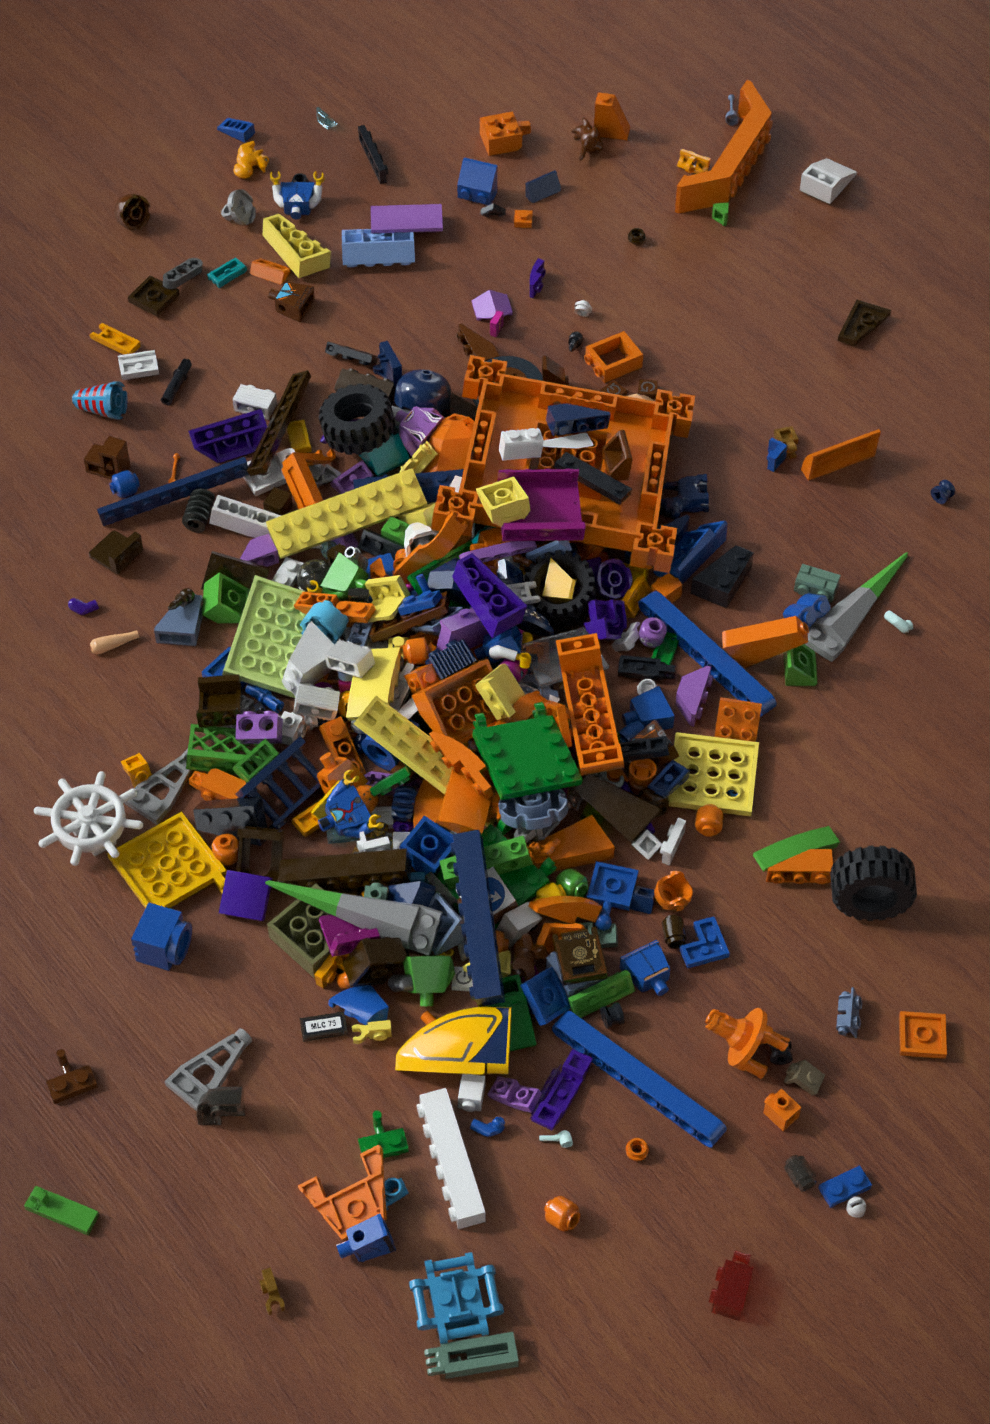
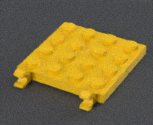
M182 811L116 848L119 851L117 858H112L107 853L109 860L145 908L148 902L171 908L214 882L220 893H223L224 876H226L227 870L215 858L211 849Z

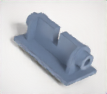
M851 987V994L844 991L839 996L838 1012H846V1014L837 1015L836 1030L840 1035H847V1032H851L854 1038H857V1030L861 1027L859 1009H862V998L858 996L854 987Z

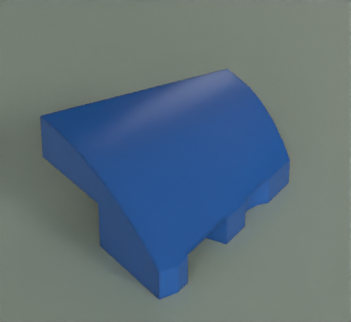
M371 985L351 987L333 996L328 1002V1005L332 1008L337 1005L345 1009V1015L357 1019L358 1022L364 1025H368V1022L387 1020L389 1007Z

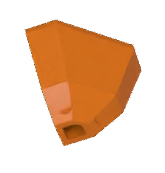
M453 414L440 422L429 440L430 445L437 452V456L422 473L464 469L474 421L470 417Z

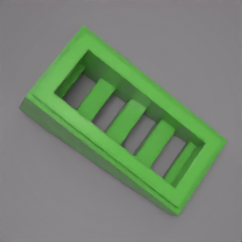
M265 738L232 769L242 780L248 783L279 755V752ZM262 747L271 755L269 758L260 750ZM255 753L264 761L263 763L254 756ZM249 759L258 767L256 770L248 762ZM242 765L251 773L250 775L241 767Z

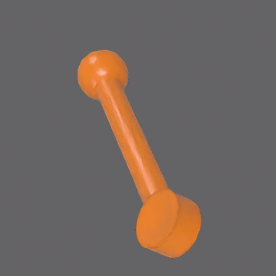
M179 453L173 455L172 476L168 483L176 481L177 464L181 457Z

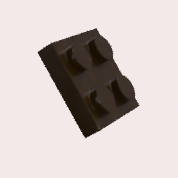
M150 275L128 296V302L158 316L180 293L177 288L169 289L164 287L163 281Z

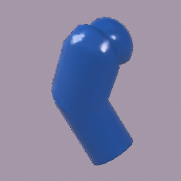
M495 1117L493 1122L485 1124L474 1119L470 1129L485 1137H491L504 1131L505 1120L502 1117Z

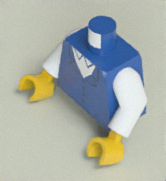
M271 171L270 180L274 183L272 186L274 201L280 208L284 209L286 215H291L292 219L298 220L301 218V215H309L311 209L315 208L321 201V183L325 180L323 172L319 179H317V172H314L313 177L316 185L314 182H281V185H279L281 179L280 172L278 171L277 178H273Z
M516 625L493 639L487 633L483 638V646L475 649L474 652L478 660L486 657L490 659L491 663L504 659L519 660V666L527 669L531 664V656L529 653H521L522 645L532 646L533 637L530 632H523L521 634Z

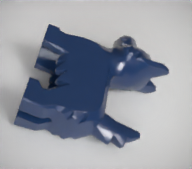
M707 474L686 476L678 481L663 484V489L675 490L678 495L677 497L661 499L659 515H665L675 520L679 518L681 512H709Z

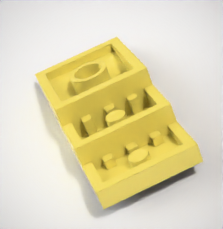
M400 647L371 649L375 664L372 665V668L362 678L356 676L352 678L346 718L349 721L357 720L376 695L388 705L393 703L395 687H398Z

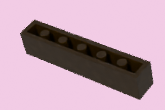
M407 848L280 860L278 882L308 888L317 884L323 890L371 886L372 883L398 885L410 882L412 859Z

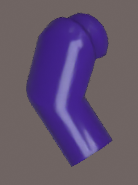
M72 598L68 601L69 609L79 615H85L99 609L96 600L84 603L79 599Z

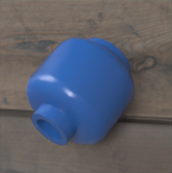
M125 470L114 474L109 486L113 494H117L120 498H125L136 494L140 483L135 473Z

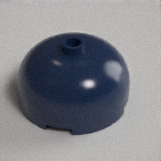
M425 369L412 370L404 374L397 382L394 401L401 409L406 407L412 410L416 406L419 408H435L442 414L444 410L450 409L452 389L447 379L437 372Z

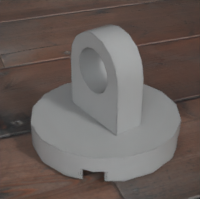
M235 190L230 193L228 203L222 208L221 215L228 221L234 220L239 225H248L255 219L256 208L252 204L254 201L245 190Z

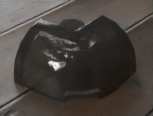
M217 1087L209 1089L199 1100L196 1110L198 1125H222V1116H245L244 1087Z

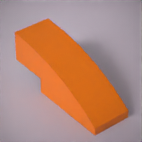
M576 896L541 898L529 902L528 905L539 914L570 924H574L577 917L596 923L602 908L601 905L593 900Z

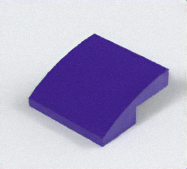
M227 870L219 913L264 921L271 886L265 882L268 880L272 881L273 878Z

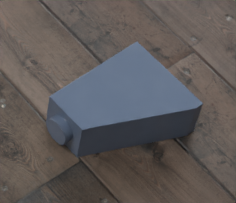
M195 594V599L192 603L184 607L179 606L175 610H169L154 628L156 643L197 645L203 616L202 595Z

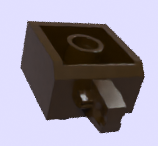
M400 937L362 939L342 963L350 986L384 984L397 968L404 967L403 961L406 956H409V952L404 950Z

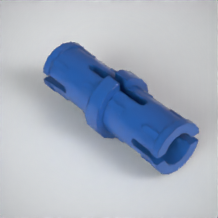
M247 685L245 692L257 699L260 705H265L277 713L282 711L284 702L275 698L269 690H264L255 685Z

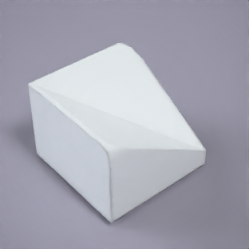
M645 829L634 840L632 845L649 860L662 846V843Z

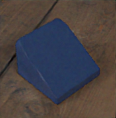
M636 886L632 895L630 909L650 914L655 902L654 890Z

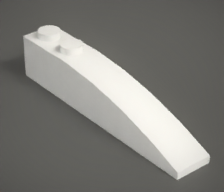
M217 495L209 523L256 538L266 534L270 535L266 521L281 515ZM326 543L312 548L325 549Z

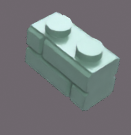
M802 564L795 581L794 591L802 596L808 593L825 595L828 602L832 603L839 587L841 575Z

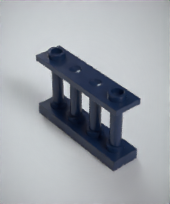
M301 736L235 794L238 798H244L245 796L248 798L262 797L256 788L261 782L273 791L288 810L279 816L262 798L265 814L273 821V824L268 828L280 829L287 823L285 818L319 787L321 788L317 778V773L320 771L302 753L303 749L301 746L306 742ZM290 756L296 757L318 782L310 790L288 767L287 764L289 763L286 760ZM274 770L281 771L303 795L296 803L272 779L273 775L271 773Z

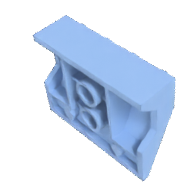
M371 229L342 230L343 265H347V267H357L358 264H365L367 267L375 266V264L391 266L393 263L410 265L411 262H415L413 232L371 233Z

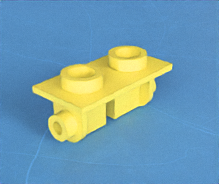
M428 441L423 445L420 444L418 450L412 455L413 457L401 466L400 472L413 468L415 474L422 473L437 456V452Z

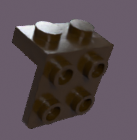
M111 531L89 552V557L115 574H119L144 550L141 535L134 532L127 538L117 531Z

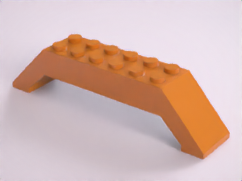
M746 80L740 89L738 114L743 122L710 171L690 176L684 175L677 185L676 213L713 207L715 203H728L731 197H735L737 188L742 186L744 177L749 175L751 166L756 164L758 155L763 153L765 144L770 142L771 134L769 132L773 124L771 120L772 112L750 80Z

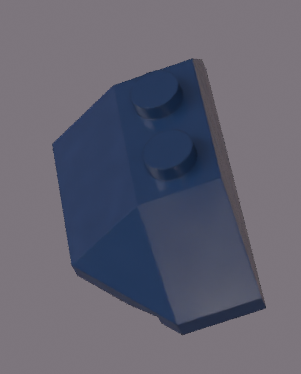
M454 558L429 573L427 583L431 592L439 590L440 593L447 591L450 600L471 606L452 578L457 561L460 559Z

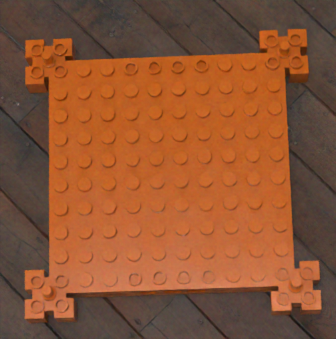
M470 355L464 378L462 397L476 400L478 397L479 400L459 493L455 492L454 487L439 486L431 529L440 531L445 518L452 511L456 513L454 519L459 523L468 522V526L462 534L463 536L471 537L474 523L501 528L492 523L476 491L477 488L497 482L499 470L555 469V462L565 452H568L607 474L602 455L603 447L619 430H624L632 455V465L629 479L620 480L619 482L632 488L631 495L619 505L578 481L582 522H585V534L583 540L571 541L632 552L630 566L644 569H652L654 566L655 571L669 573L674 555L677 528L661 525V529H657L667 454L672 432L674 436L688 438L695 396L680 393L679 397L672 396V391L658 389L655 401L512 376L506 374L507 361L492 359L491 363L485 362V357ZM567 403L607 411L611 414L608 429L586 432L594 444L593 446L579 449L543 447L541 457L502 461L499 452L502 431H521V429L539 428L543 441L585 433L579 432L553 436L546 422L548 406Z

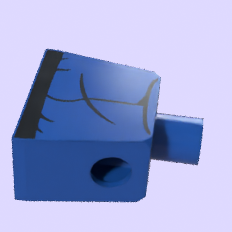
M377 1214L348 1228L346 1233L349 1240L336 1245L341 1259L354 1254L359 1262L396 1251L390 1230L381 1214Z

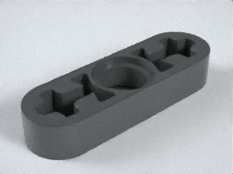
M190 258L163 275V286L169 289L181 286L202 272L203 262L197 258Z

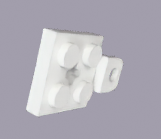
M293 448L282 450L274 455L266 472L268 473L267 475L251 477L247 475L243 477L255 497L272 490L274 487L287 483L281 470L284 467L282 462L286 459V456L295 453Z

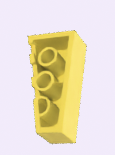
M280 214L263 219V237L298 278L330 268L331 251L329 249L320 247L318 241L309 239L307 233L297 230L293 223Z

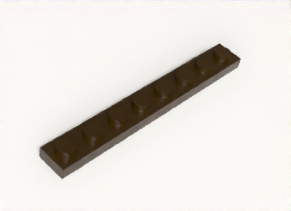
M308 370L292 374L249 464L247 472L250 477L263 475L268 471L302 395L308 386L311 378Z

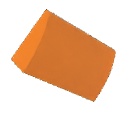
M877 429L809 454L803 461L801 471L809 481L874 457L881 431Z
M452 768L437 824L457 834L479 830L482 835L492 797L486 799L483 794L479 796L472 786L474 784L472 779L469 778L467 780L461 770L456 773ZM489 774L484 778L491 786L492 791H494L495 786Z

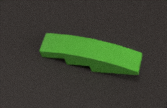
M826 826L771 844L754 852L753 857L763 872H765L769 867L809 849L837 848L840 841L830 826Z

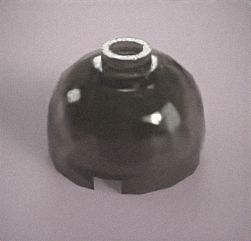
M321 559L306 561L297 572V588L308 592L307 588L314 590L316 586L309 582L314 580L323 589L320 585L331 565Z

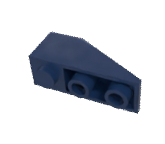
M566 403L548 406L546 422L552 435L558 436L608 429L611 414L607 411Z

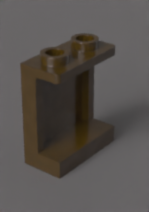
M240 675L198 677L200 693L199 709L196 711L199 728L236 725V717L238 714H241L242 705Z

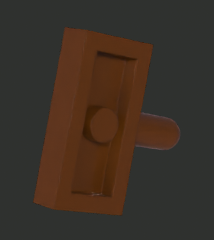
M57 1050L56 1055L63 1075L46 1081L54 1104L98 1088L90 1065L72 1071L65 1050Z

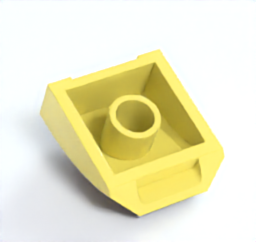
M514 477L476 489L493 524L502 527L503 523H510L519 519L524 520L530 512L529 497Z

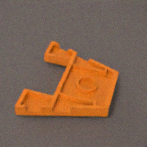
M380 1145L360 1154L368 1177L326 1197L320 1178L317 1176L298 1185L299 1190L309 1199V1202L320 1212L325 1221L343 1241L349 1240L346 1233L348 1228L377 1214H381L384 1221L387 1220L383 1149Z

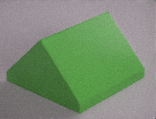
M803 644L783 652L785 686H815L818 684L814 650Z

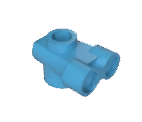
M392 1177L385 1181L386 1211L389 1210L388 1206L409 1194L402 1178ZM398 1189L396 1193L392 1194L393 1190Z

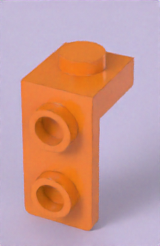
M544 923L540 935L537 937L536 945H543L547 950L548 957L550 953L555 951L552 941L553 934H557L559 940L561 933L586 928L578 923Z

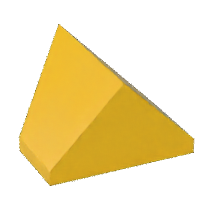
M550 558L542 596L553 604H562L572 600L576 580L572 579L552 558Z

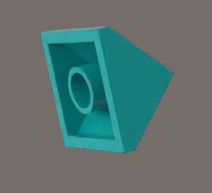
M398 433L392 434L386 443H382L380 448H374L372 452H363L359 455L377 477L397 468L410 459Z

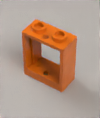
M625 331L586 346L585 362L588 366L592 367L595 375L600 377L603 383L643 367V353ZM619 348L626 358L606 366L599 356Z

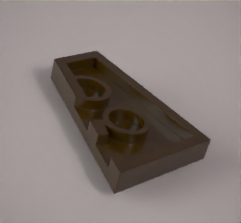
M856 300L838 335V341L856 346L891 315V310Z
M212 551L201 590H204V583L219 572L250 589L255 575L267 579L270 567Z

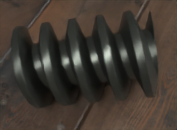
M196 489L190 494L184 516L182 517V523L186 529L195 533L205 530V525L215 501V496L211 491Z

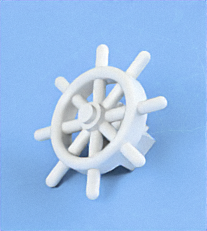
M103 771L97 774L95 784L81 785L75 788H71L65 779H60L58 785L64 794L56 801L53 809L45 807L34 808L36 815L51 817V825L54 832L41 839L38 843L39 846L45 848L58 840L63 846L73 850L70 861L73 866L79 864L82 852H91L95 857L107 850L112 858H117L119 851L114 845L117 844L116 840L120 837L124 828H143L141 821L126 819L123 805L126 801L137 796V790L133 788L118 796L114 791L103 786L106 774ZM90 798L88 805H84L81 801L82 799ZM99 799L107 802L96 808ZM73 804L77 812L66 810ZM112 809L116 811V817L102 816ZM62 819L71 820L72 823L63 828L61 827ZM71 832H73V834H74L75 836H78V838L73 837V836H71V835H69V834H70Z

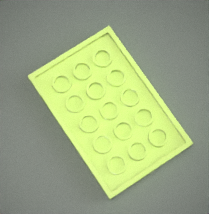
M255 575L222 675L239 674L240 680L293 698L296 697L284 687L282 679L288 661L302 637L303 629L300 623L306 614L295 609L294 604L302 592L305 591Z

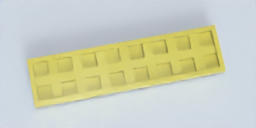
M413 468L271 519L266 521V526L278 550L280 559L386 521L390 516L397 517L427 505V501Z
M376 695L354 722V725L445 794L452 767L448 769L441 759L443 755L440 751L436 753L430 745L432 740L429 735ZM495 817L491 818L489 824L485 822V826L493 825L497 819Z

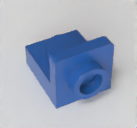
M774 438L769 440L768 470L774 472L786 459L787 445Z

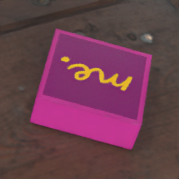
M498 310L490 321V336L497 337L503 327V312Z

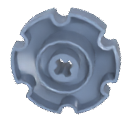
M561 789L506 800L500 799L498 803L501 820L513 828L525 827L527 830L549 827L552 822L561 821L568 813V800L566 799L565 792Z

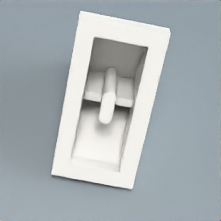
M529 902L505 913L496 929L504 933L505 939H509V948L523 934L530 931L543 919L539 913L528 906Z

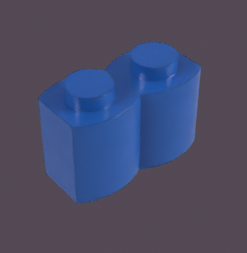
M808 593L803 595L796 604L788 606L783 612V617L797 616L810 627L817 618L825 616L831 607L825 595Z

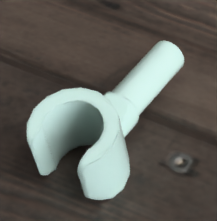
M567 1130L559 1132L558 1135H540L539 1137L540 1141H560L562 1148L573 1146L571 1134Z

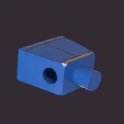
M657 940L620 957V970H627L631 974L632 982L640 992H646L653 988L658 996H662L669 990L665 982L669 980L670 967Z

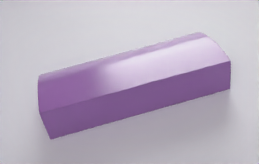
M442 204L371 206V233L443 231Z

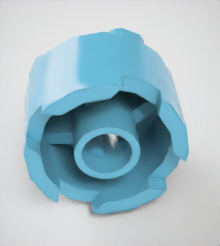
M324 600L323 603L314 604L301 621L300 626L303 629L301 634L303 635L306 627L312 621L335 644L347 628L348 617L335 608L331 601Z

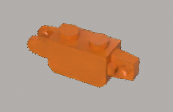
M217 768L211 769L208 774L194 771L189 778V784L201 791V797L205 801L237 799L238 797L235 794L246 784V781Z

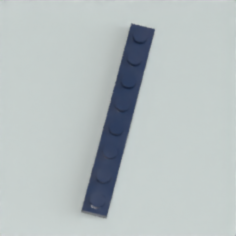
M245 457L98 508L97 511L103 526L113 524L159 506L190 496L193 490H207L249 475L247 472V461Z

